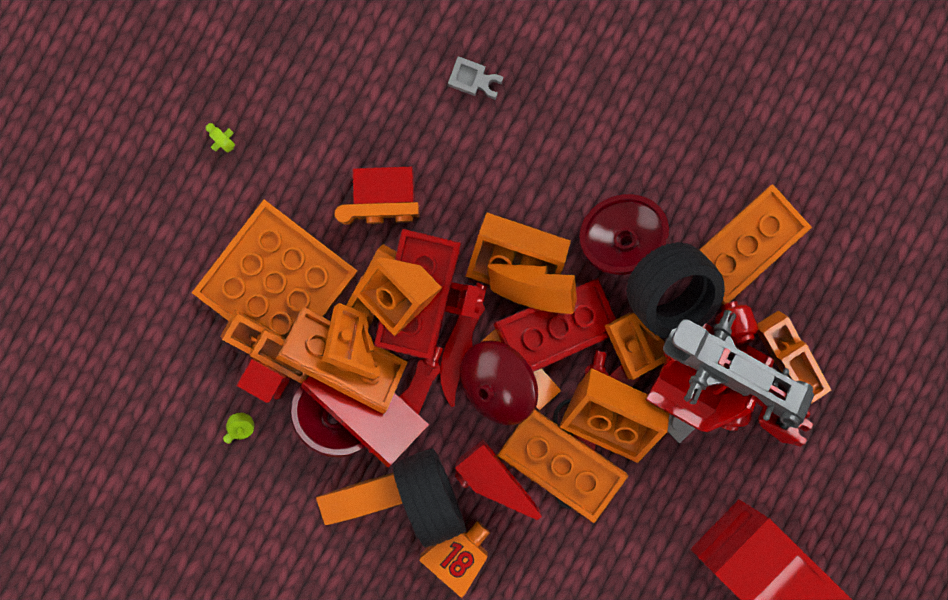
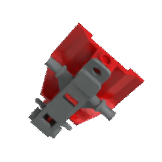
M725 310L720 323L715 324L714 328L708 324H704L701 327L686 319L682 320L677 328L671 330L663 346V356L667 357L657 379L654 381L646 401L703 432H710L752 413L757 403L762 407L758 421L764 430L782 443L793 444L799 447L805 445L807 439L802 437L798 430L800 428L807 432L812 429L813 423L806 418L810 416L808 409L814 397L813 387L806 382L794 381L787 377L789 374L788 368H785L782 373L772 368L774 360L770 356L763 354L748 344L736 347L730 336L732 333L730 328L736 318L735 313L731 314L732 311Z

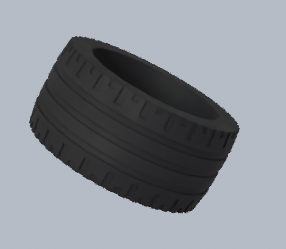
M676 242L662 245L643 257L632 271L626 289L628 302L642 323L655 335L667 338L671 330L677 328L682 320H690L701 327L709 322L713 315L716 314V311H718L719 306H721L725 292V282L717 267L704 253L691 244ZM693 275L689 286L680 296L669 303L657 306L661 296L669 286L681 278Z
M433 448L418 452L393 464L394 478L402 503L418 539L425 548L445 542V540H450L466 531L455 493L445 469Z

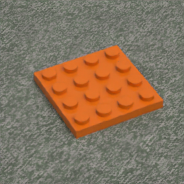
M264 199L192 291V294L228 321L235 310L282 337L287 338L303 306L324 317L359 271Z

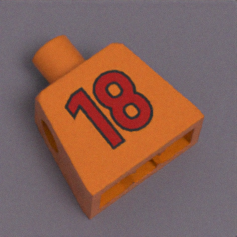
M477 521L468 532H463L457 537L426 548L420 554L419 561L462 598L488 557L487 550L480 544L491 532L481 522Z

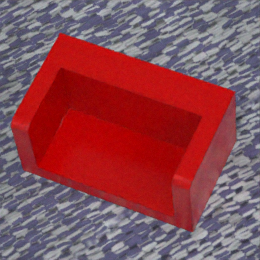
M413 167L353 168L354 204L415 202Z
M251 359L236 386L269 403L272 398H281L291 378L256 359Z

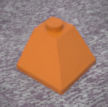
M379 257L353 293L396 336L432 301L442 287L421 265Z

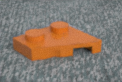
M341 303L334 306L322 361L375 380L380 377V369L374 365L371 351L375 349L372 338L368 333L369 325L366 313Z
M628 313L605 325L628 379L634 380L665 363L667 358L663 356L665 341L651 332L635 313Z

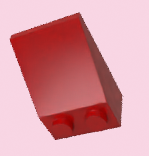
M484 439L456 460V474L454 475L465 489L470 486L474 492L535 520H539L542 517L537 504Z

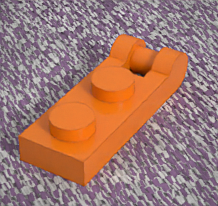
M418 202L340 205L335 210V218L343 225H350L355 219H366L367 224L384 223V218H395L396 223L413 222V217H420Z

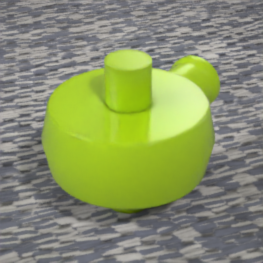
M209 123L206 126V131L210 133L209 136L215 141L211 146L215 152L220 147L227 153L234 149L236 144L230 139L234 132L230 128L222 132L213 123Z
M246 413L231 415L226 423L228 433L223 437L224 442L230 444L234 439L248 438L253 433L255 426L252 417Z

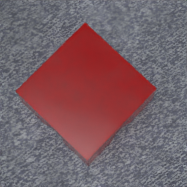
M740 499L690 549L740 600H852L770 518Z

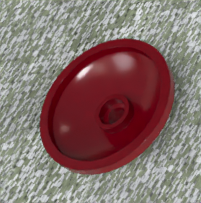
M635 194L617 195L603 200L586 215L580 229V244L587 260L597 269L614 275L632 274L635 266L638 265L643 257L656 248L668 244L670 235L669 224L665 213L654 201ZM631 242L630 245L623 246L624 243Z
M490 340L477 343L465 353L460 367L462 386L468 400L481 415L501 425H516L531 416L538 402V385L531 367L515 349L504 343Z
M300 385L292 400L290 415L296 435L308 448L329 457L350 456L365 448L338 421L336 424L329 423L327 418L333 416Z

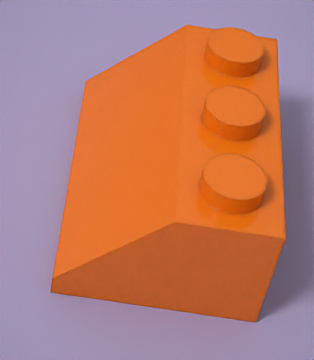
M486 213L465 277L490 285L487 269L489 263L547 266L548 274L560 275L566 261L571 240Z
M591 368L578 384L559 428L638 463L668 432L669 413L646 401L648 394Z

